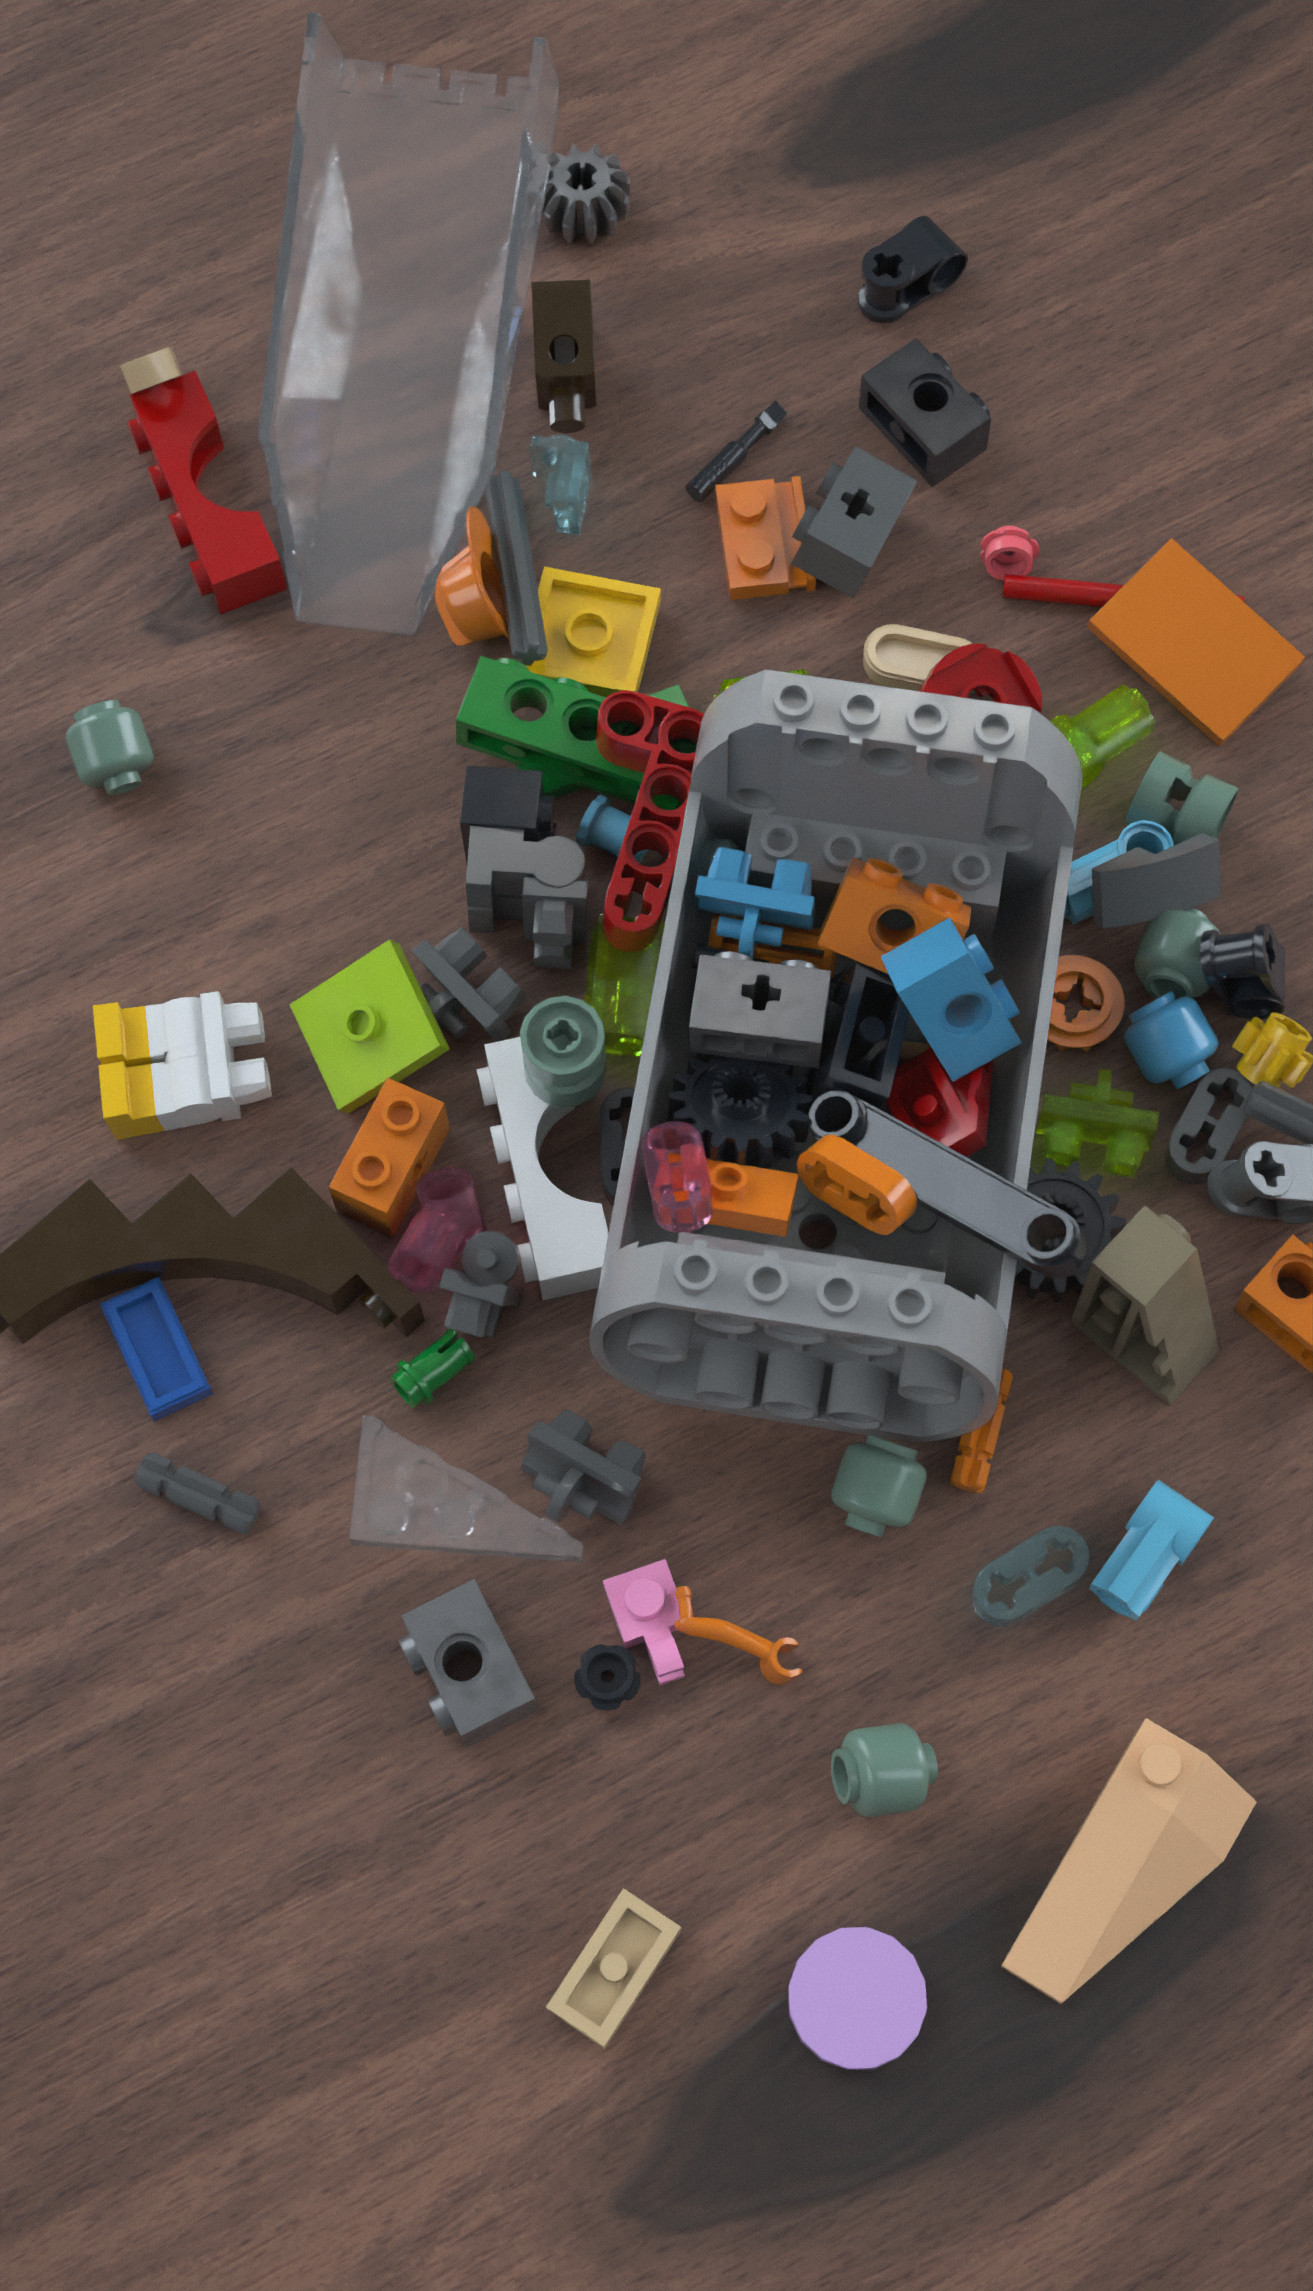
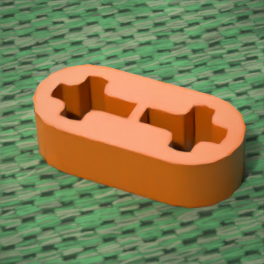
M825 1135L799 1155L797 1170L806 1188L821 1201L874 1233L888 1235L894 1232L917 1209V1197L912 1186L904 1176L841 1137Z

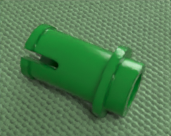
M447 1329L444 1335L407 1363L401 1360L396 1364L397 1372L390 1377V1382L400 1397L410 1407L415 1408L421 1402L429 1405L434 1401L433 1392L467 1365H471L476 1361L474 1353L462 1337L457 1341L455 1340L458 1337V1333L455 1330Z

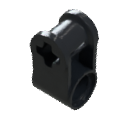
M920 216L912 220L900 232L885 242L871 248L864 255L861 263V273L865 283L861 286L858 294L859 309L864 316L875 322L891 323L899 320L907 312L931 296L939 294L952 286L965 270L968 255L931 218Z
M1259 924L1254 932L1220 935L1215 929L1204 931L1200 944L1203 975L1207 985L1214 988L1228 1007V1012L1245 1019H1253L1254 1017L1268 1019L1273 1012L1282 1014L1285 1010V948L1275 938L1271 925Z

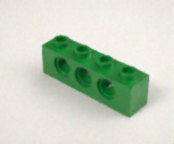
M480 656L456 718V744L529 769L542 771V773L574 782L576 785L632 804L636 802L644 776L642 772L621 767L607 761L599 753L596 739L583 741L577 739L571 733L574 729L583 726L597 730L599 707L606 697L588 692L584 685L573 679L558 677L552 680L531 673L524 664L510 658L493 660ZM523 707H532L539 710L543 716L535 721H523L513 713ZM627 721L616 722L610 726L612 731L620 736H631L640 731L635 724ZM680 738L671 742L670 746L679 753L690 754L696 752L697 744L689 739ZM671 794L657 795L652 799L653 803L663 810H674L683 805L677 797Z

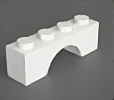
M520 1037L485 1044L488 1067L476 1070L484 1106L497 1104L501 1125L490 1127L498 1164L510 1162L515 1180L513 1184L504 1185L511 1222L515 1223L524 1220L529 1242L517 1245L525 1282L538 1280L542 1300L596 1289L599 1286L609 1234L602 1204L579 1200L565 1194L552 1184L539 1164L540 1149L547 1133L558 1120L574 1110L575 1106L559 1107L547 1104L534 1095L526 1082Z

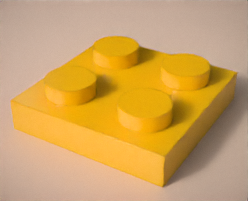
M544 567L538 588V596L548 651L544 660L534 661L531 666L526 667L529 668L531 673L552 680L558 677L573 679L584 685L588 692L606 698L612 693L622 690L638 692L661 603V588Z

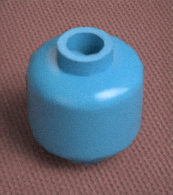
M1171 991L1128 1015L1132 1024L1124 1032V1043L1142 1075L1149 1083L1160 1084L1171 1079L1175 1088L1179 1089L1210 1072L1204 1060L1215 1053L1219 1043L1198 1003L1193 998L1181 997L1176 999Z

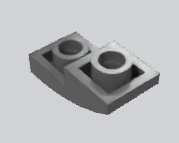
M1200 833L1157 854L1137 847L1092 868L1094 925L1104 929L1157 919L1159 915L1167 910L1185 911L1220 897L1219 840Z

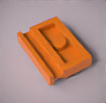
M794 476L791 477V482L775 483L774 479L715 485V499L730 600L789 594V589L805 587L806 592L815 591L816 578L791 564L801 545V542L792 538V535L806 511L801 477Z

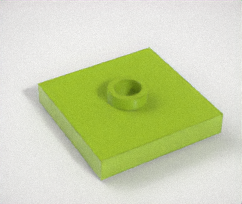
M390 939L289 1004L337 1109L348 1114L376 1097L387 1077L399 1082L450 1050L400 944Z

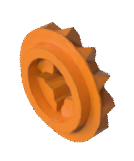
M1064 955L1058 957L1047 1040L1054 1043L1059 1051L1066 1048H1082L1087 1052L1095 1044L1105 1039L1109 1041L1118 1027L1124 1013V993L1120 982L1109 968L1099 961L1086 956ZM1079 984L1082 985L1080 995H1082L1081 1004L1091 1009L1090 1011L1080 1010L1076 1018L1072 1019V1023L1065 1022L1067 1017L1064 1015L1065 1006L1056 1002V999L1067 1000L1070 992H1074L1075 985Z

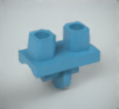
M720 847L709 868L708 877H698L695 897L699 898L698 909L744 918V920L720 916L717 935L740 939L738 953L753 959L757 943L778 947L782 943L784 928L760 924L761 922L813 930L816 907L815 897L811 896L812 877L810 864L789 859H777L772 888L748 885L753 862L752 855L744 851Z

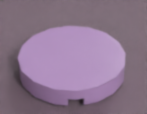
M869 1927L839 1928L816 1939L798 1959L788 1987L789 2016L800 2041L821 2061L846 2070H874L899 2058L917 2038L927 2010L925 1979L914 1956L893 1936Z

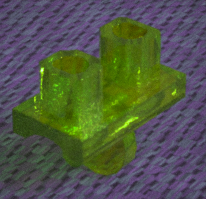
M1099 1068L1095 1086L1071 1082L1068 1097L1044 1093L1036 1127V1134L1043 1135V1161L1045 1162L1046 1158H1053L1055 1165L1069 1167L1073 1161H1079L1082 1141L1104 1144L1106 1149L1103 1171L1112 1175L1135 1177L1145 1151L1149 1152L1155 1137L1159 1112L1132 1108L1134 1092L1110 1088L1112 1070Z

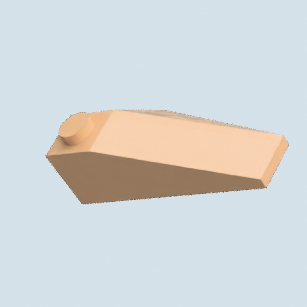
M1145 1718L1132 1737L1001 1967L1059 2004H1062L1225 1860L1257 1801L1207 1754Z

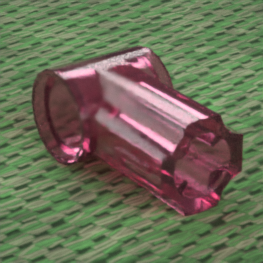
M452 1166L433 1170L425 1175L417 1184L416 1192L421 1206L388 1260L393 1278L403 1282L412 1292L433 1293L438 1283L441 1282L444 1268H452L460 1252L463 1251L467 1242L473 1236L487 1231L472 1175L465 1168Z

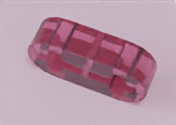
M665 1122L656 1125L646 1133L642 1142L653 1217L656 1223L667 1231L687 1233L697 1230L707 1224L713 1215L711 1183L702 1137L695 1127L684 1122ZM679 1153L681 1161L669 1163L667 1154ZM686 1190L688 1200L676 1201L674 1192Z

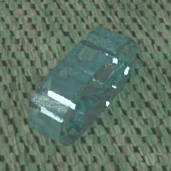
M1052 1526L1040 1531L987 1564L978 1573L972 1588V1604L976 1613L984 1621L992 1625L1008 1626L1019 1622L1073 1588L1082 1579L1089 1564V1549L1085 1539L1077 1531L1066 1526ZM1052 1544L1057 1551L1069 1548L1074 1555L1068 1564L1069 1573L1064 1574L1059 1567H1053L1040 1576L1036 1574L1034 1568L1042 1564L1048 1554L1046 1545ZM1021 1576L1027 1582V1584L1015 1592L1013 1597L1015 1607L1008 1609L1002 1601L991 1605L986 1599L992 1589L990 1582L992 1579L997 1578L1003 1586L1010 1584Z

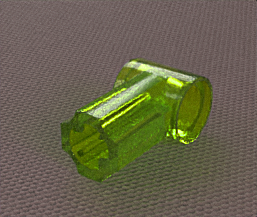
M1124 684L1072 718L1067 714H1063L1050 720L1066 737L1077 754L1083 775L1082 789L1098 777L1107 761L1151 733L1156 722L1151 715L1145 698L1136 688L1131 689Z

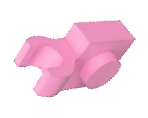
M666 1559L603 1580L604 1590L624 1647L629 1648L645 1643L660 1686L684 1678V1665L671 1634L678 1631L674 1627V1621L680 1619L678 1600L675 1598L676 1586Z

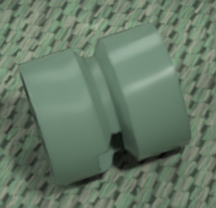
M1160 751L1151 763L1126 815L1125 824L1130 825L1141 820L1158 823L1170 833L1174 845L1200 833L1217 839L1233 807L1239 788L1210 774L1196 779L1192 775L1191 765ZM1172 798L1177 801H1185L1180 812L1170 805Z
M569 996L552 997L535 1005L525 1016L520 1030L526 1082L534 1095L547 1104L559 1107L580 1105L595 1096L603 1086L607 1073L603 1022L595 1009L581 999Z

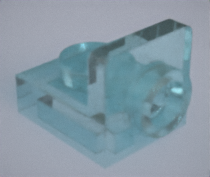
M553 435L550 437L532 436L529 444L532 475L547 479L545 507L554 508L556 531L580 535L592 477L589 442L577 441L565 435Z

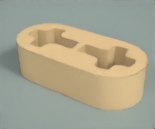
M172 346L120 365L131 394L182 375Z

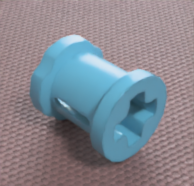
M600 794L592 801L581 820L576 843L586 848L593 844L618 857L631 816L612 807L611 799ZM647 849L639 851L634 855L639 864L647 853Z

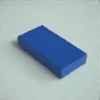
M159 1277L100 1303L154 1422L213 1394Z

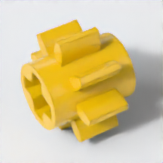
M1271 1013L1265 1023L1258 1017H1254L1251 1022L1248 1021L1232 1044L1234 1049L1243 1053V1056L1236 1065L1237 1069L1255 1085L1259 1081H1265L1279 1088L1282 1082H1284L1291 1088H1294L1297 1083L1301 1082L1313 1064V1055L1305 1051L1312 1037L1300 1024L1282 1014Z

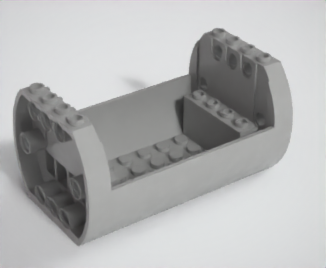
M765 669L729 686L707 708L700 725L688 800L589 1337L590 1349L596 1362L610 1376L625 1386L660 1403L862 1435L870 1434L876 1437L913 1443L938 1441L972 1432L986 1424L995 1413L1003 1367L1017 1264L1016 1259L918 1204L915 1213L894 1232L888 1235H879L818 1199L802 1183L800 1176L798 1178L797 1194L786 1237L654 1215L655 1197L668 1152L688 1155L686 1141L675 1140L672 1136L673 1121L668 1120L669 1093L673 1092L674 1075L676 1073L687 1074L688 1060L691 1057L696 1058V1053L690 1052L689 1024L698 971L692 968V962L697 943L704 945L709 943L711 921L714 913L698 909L699 898L695 897L698 877H708L709 868L720 847L740 850L752 855L753 862L748 885L772 888L777 859H789L810 864L812 877L811 896L815 897L816 907L813 925L815 929H821L852 857L864 862L868 858L884 860L899 868L903 872L902 878L925 888L929 883L940 884L962 896V903L971 907L969 928L964 939L973 934L976 935L994 967L993 970L984 974L990 985L1002 979L1011 994L1020 1014L1010 1019L1022 1042L993 1059L986 1146L967 1158L1027 1190L1083 778L1081 764L1072 745L1047 718L1032 707ZM900 909L888 910L880 916L882 922L893 930H905L915 923L907 912ZM723 936V938L740 941V939ZM785 944L780 946L781 948L824 954L822 950ZM837 953L833 979L839 981L856 961ZM909 1014L903 1041L928 1043L914 1018ZM793 1065L792 1077L806 1076L809 1080L812 1067ZM885 1101L878 1109L894 1117ZM810 1124L808 1126L806 1142H795L794 1156L790 1159L782 1157L771 1165V1170L798 1174L797 1161L799 1155L817 1142L810 1130ZM819 1221L829 1225L833 1229L836 1238L829 1247L812 1249L801 1241L799 1237L800 1230L810 1222Z

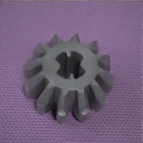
M572 143L569 155L563 156L551 152L548 166L538 168L536 193L534 194L535 209L538 211L539 216L544 217V225L549 233L563 230V236L568 244L577 235H585L592 245L596 238V232L601 231L613 236L617 228V221L626 220L629 212L628 195L631 193L630 179L627 177V172L621 170V163L618 161L616 154L602 157V152L597 143L588 152H580L575 144Z

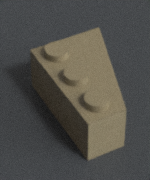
M1144 1205L1092 1261L1070 1322L1165 1403L1171 1406L1220 1350L1197 1248L1190 1243L1191 1237L1178 1221L1166 1214L1157 1216Z

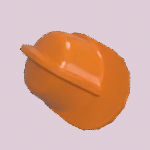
M476 506L470 507L466 515L469 546L443 566L437 578L435 589L437 609L452 642L457 646H468L502 635L509 639L493 536L482 512Z

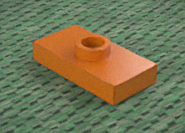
M668 1152L655 1197L654 1215L786 1237L797 1194L799 1174Z

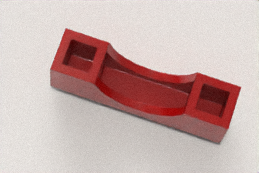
M196 371L130 394L136 418L126 421L129 432L139 455L150 452L155 465L147 468L159 501L170 498L176 512L167 516L180 549L191 546L197 560L188 563L201 597L212 593L222 615L287 590L280 558L259 511H235L223 508L208 500L198 490L203 471L210 461L224 449L216 415Z

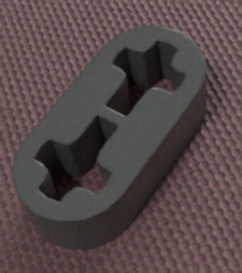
M1229 1068L1215 1069L1207 1073L1199 1082L1171 1134L1165 1151L1166 1166L1178 1180L1188 1184H1202L1208 1181L1211 1169L1225 1160L1248 1116L1244 1112V1105L1249 1092L1253 1088L1249 1080L1239 1071ZM1222 1089H1226L1234 1094L1231 1101L1233 1105H1228L1218 1121L1208 1115L1215 1101L1213 1095L1217 1096L1221 1093ZM1199 1132L1210 1136L1204 1150V1155L1207 1158L1201 1157L1196 1164L1185 1160L1187 1154L1185 1147L1193 1145Z

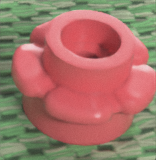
M1002 526L985 535L981 541V548L983 550L980 557L985 564L987 572L992 577L1004 581L1005 574L1026 576L1033 567V560L1039 554L1037 541L1029 538L1028 531L1016 526Z

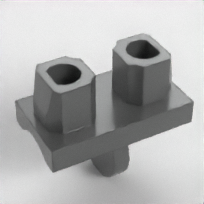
M462 927L443 939L435 948L424 939L411 951L423 963V966L445 988L444 991L438 994L428 983L420 986L440 1030L445 1028L455 1039L462 1037L469 1029V1025L459 1016V1013L464 1008L496 1042L503 1041L512 1032L505 1021L516 1011L526 998V994L501 967L476 990L464 979L488 955Z
M495 1231L478 1233L467 1242L463 1249L462 1265L464 1270L444 1268L439 1288L454 1292L445 1320V1327L478 1337H495L504 1306H520L525 1288L514 1284H506L515 1276L520 1260L517 1246L510 1237Z
M568 1409L563 1410L549 1425L538 1420L528 1434L527 1441L529 1446L520 1469L536 1478L533 1483L534 1489L551 1498L546 1511V1517L556 1523H560L570 1509L588 1519H591L594 1513L598 1512L623 1526L633 1510L642 1479L640 1474L646 1458L645 1452L626 1441H615L605 1457L587 1448L586 1445L590 1441L593 1428L586 1419Z

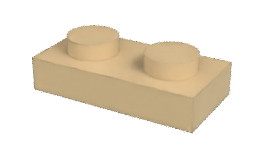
M623 1888L549 2001L546 2009L605 2049L681 1932V1926Z

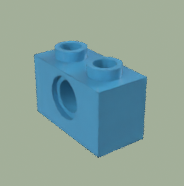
M950 917L881 956L897 993L952 1081L959 1079L1022 1043L1010 1019L1020 1014L1011 994L1002 979L991 985L989 984L984 974L993 970L994 967L975 934L963 940Z

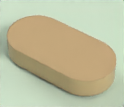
M897 624L884 625L875 629L866 639L863 651V666L869 678L881 686L919 691L936 663L951 651L972 643L960 637Z

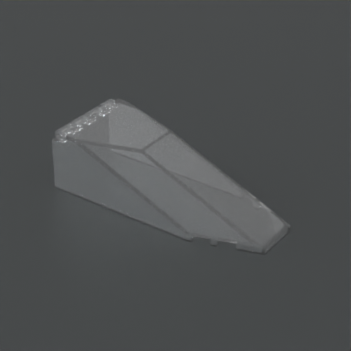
M308 12L258 431L260 444L264 447L272 490L269 491L272 505L276 508L284 547L282 555L295 620L298 623L416 637L435 597L437 578L443 566L453 558L467 529L466 515L468 508L477 507L496 467L555 146L559 114L557 97L560 78L547 40L544 37L534 36L529 78L509 76L506 96H497L499 86L498 75L452 70L449 90H441V69L403 64L394 65L392 84L384 83V62L343 59V54L320 13Z

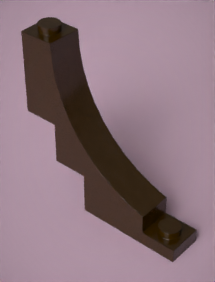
M292 1167L233 1217L189 1173L132 1223L93 1181L88 1179L0 1253V1334L9 1328L23 1344L49 1324L78 1307L111 1293L142 1285L157 1277L161 1281L189 1278H218L251 1282L277 1288L307 1299L336 1315L341 1313L364 1293L365 1295L359 1299V1302L371 1318L383 1329L392 1323L405 1337L425 1321L420 1301Z

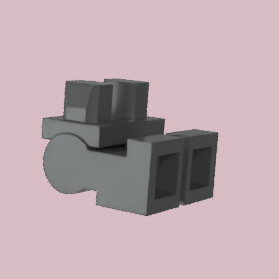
M470 825L466 872L469 932L494 933L495 919L524 920V939L535 942L534 966L538 968L571 969L573 942L586 943L587 933L585 858L579 845L564 836H550L539 842L524 841V830Z

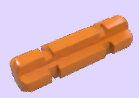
M1002 1368L998 1403L992 1418L982 1427L961 1435L958 1451L962 1454L956 1455L950 1478L951 1485L958 1489L973 1493H981L985 1489L991 1466L987 1460H992L1006 1407L1002 1402H1007L1013 1379L1012 1372L1005 1368Z

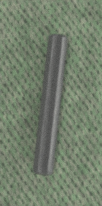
M500 470L498 475L488 476L485 481L488 511L511 653L514 658L519 659L520 663L525 666H531L534 661L544 660L548 649L520 483L517 479L512 478L510 471Z

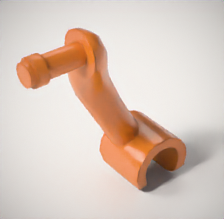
M689 1586L676 1588L675 1598L678 1600L680 1619L674 1621V1627L679 1632L718 1641L761 1658V1672L773 1684L784 1685L790 1683L803 1672L802 1669L786 1670L777 1660V1652L786 1653L799 1646L795 1639L785 1637L773 1643L725 1620L693 1617L691 1589H689Z

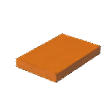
M1172 538L1089 620L1087 626L1094 635L1219 747L1303 664L1306 658Z

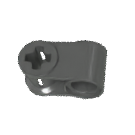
M1266 1141L1255 1142L1242 1152L1239 1160L1223 1161L1211 1169L1207 1181V1189L1211 1200L1219 1210L1232 1217L1275 1219L1289 1224L1313 1222V1144L1288 1145Z

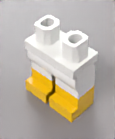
M216 991L200 994V998L184 997L170 1000L164 1004L121 1009L118 1002L93 1005L97 1058L101 1065H98L103 1119L116 1140L204 1124L219 1118L222 1121L241 1119L240 1105L272 1097L270 1075L264 1057L235 1062L233 1047L265 1042L263 1015L258 1003L225 1004L220 992Z

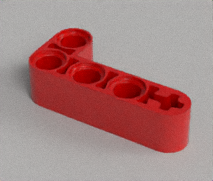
M627 690L614 692L605 698L599 707L596 744L599 753L607 761L615 765L644 773L606 893L602 929L605 938L613 947L623 952H637L644 950L653 943L658 934L671 892L696 753H679L670 746V743L683 738L697 744L704 713L690 707ZM627 721L635 724L640 731L631 736H620L614 733L610 726L616 722ZM671 794L677 797L683 805L674 810H663L657 807L652 799L657 795ZM646 849L654 850L664 857L665 862L656 867H645L636 861L634 855ZM633 891L643 895L641 912L635 918L634 923L623 920V916H626L629 911Z

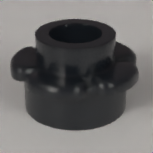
M600 1644L589 1648L581 1656V1668L577 1669L574 1675L575 1687L582 1698H589L593 1707L604 1711L618 1709L622 1701L633 1699L641 1683L640 1673L635 1670L636 1658L628 1649L619 1645L605 1646ZM605 1671H610L614 1674V1680L610 1683H605L602 1681L601 1675Z

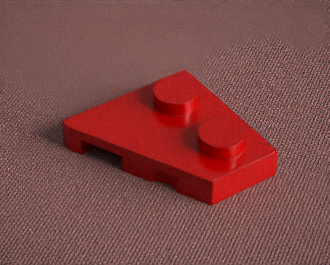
M931 1047L896 1068L890 1097L886 1100V1103L894 1118L959 1154L968 1157L986 1146L993 1060L952 1081Z

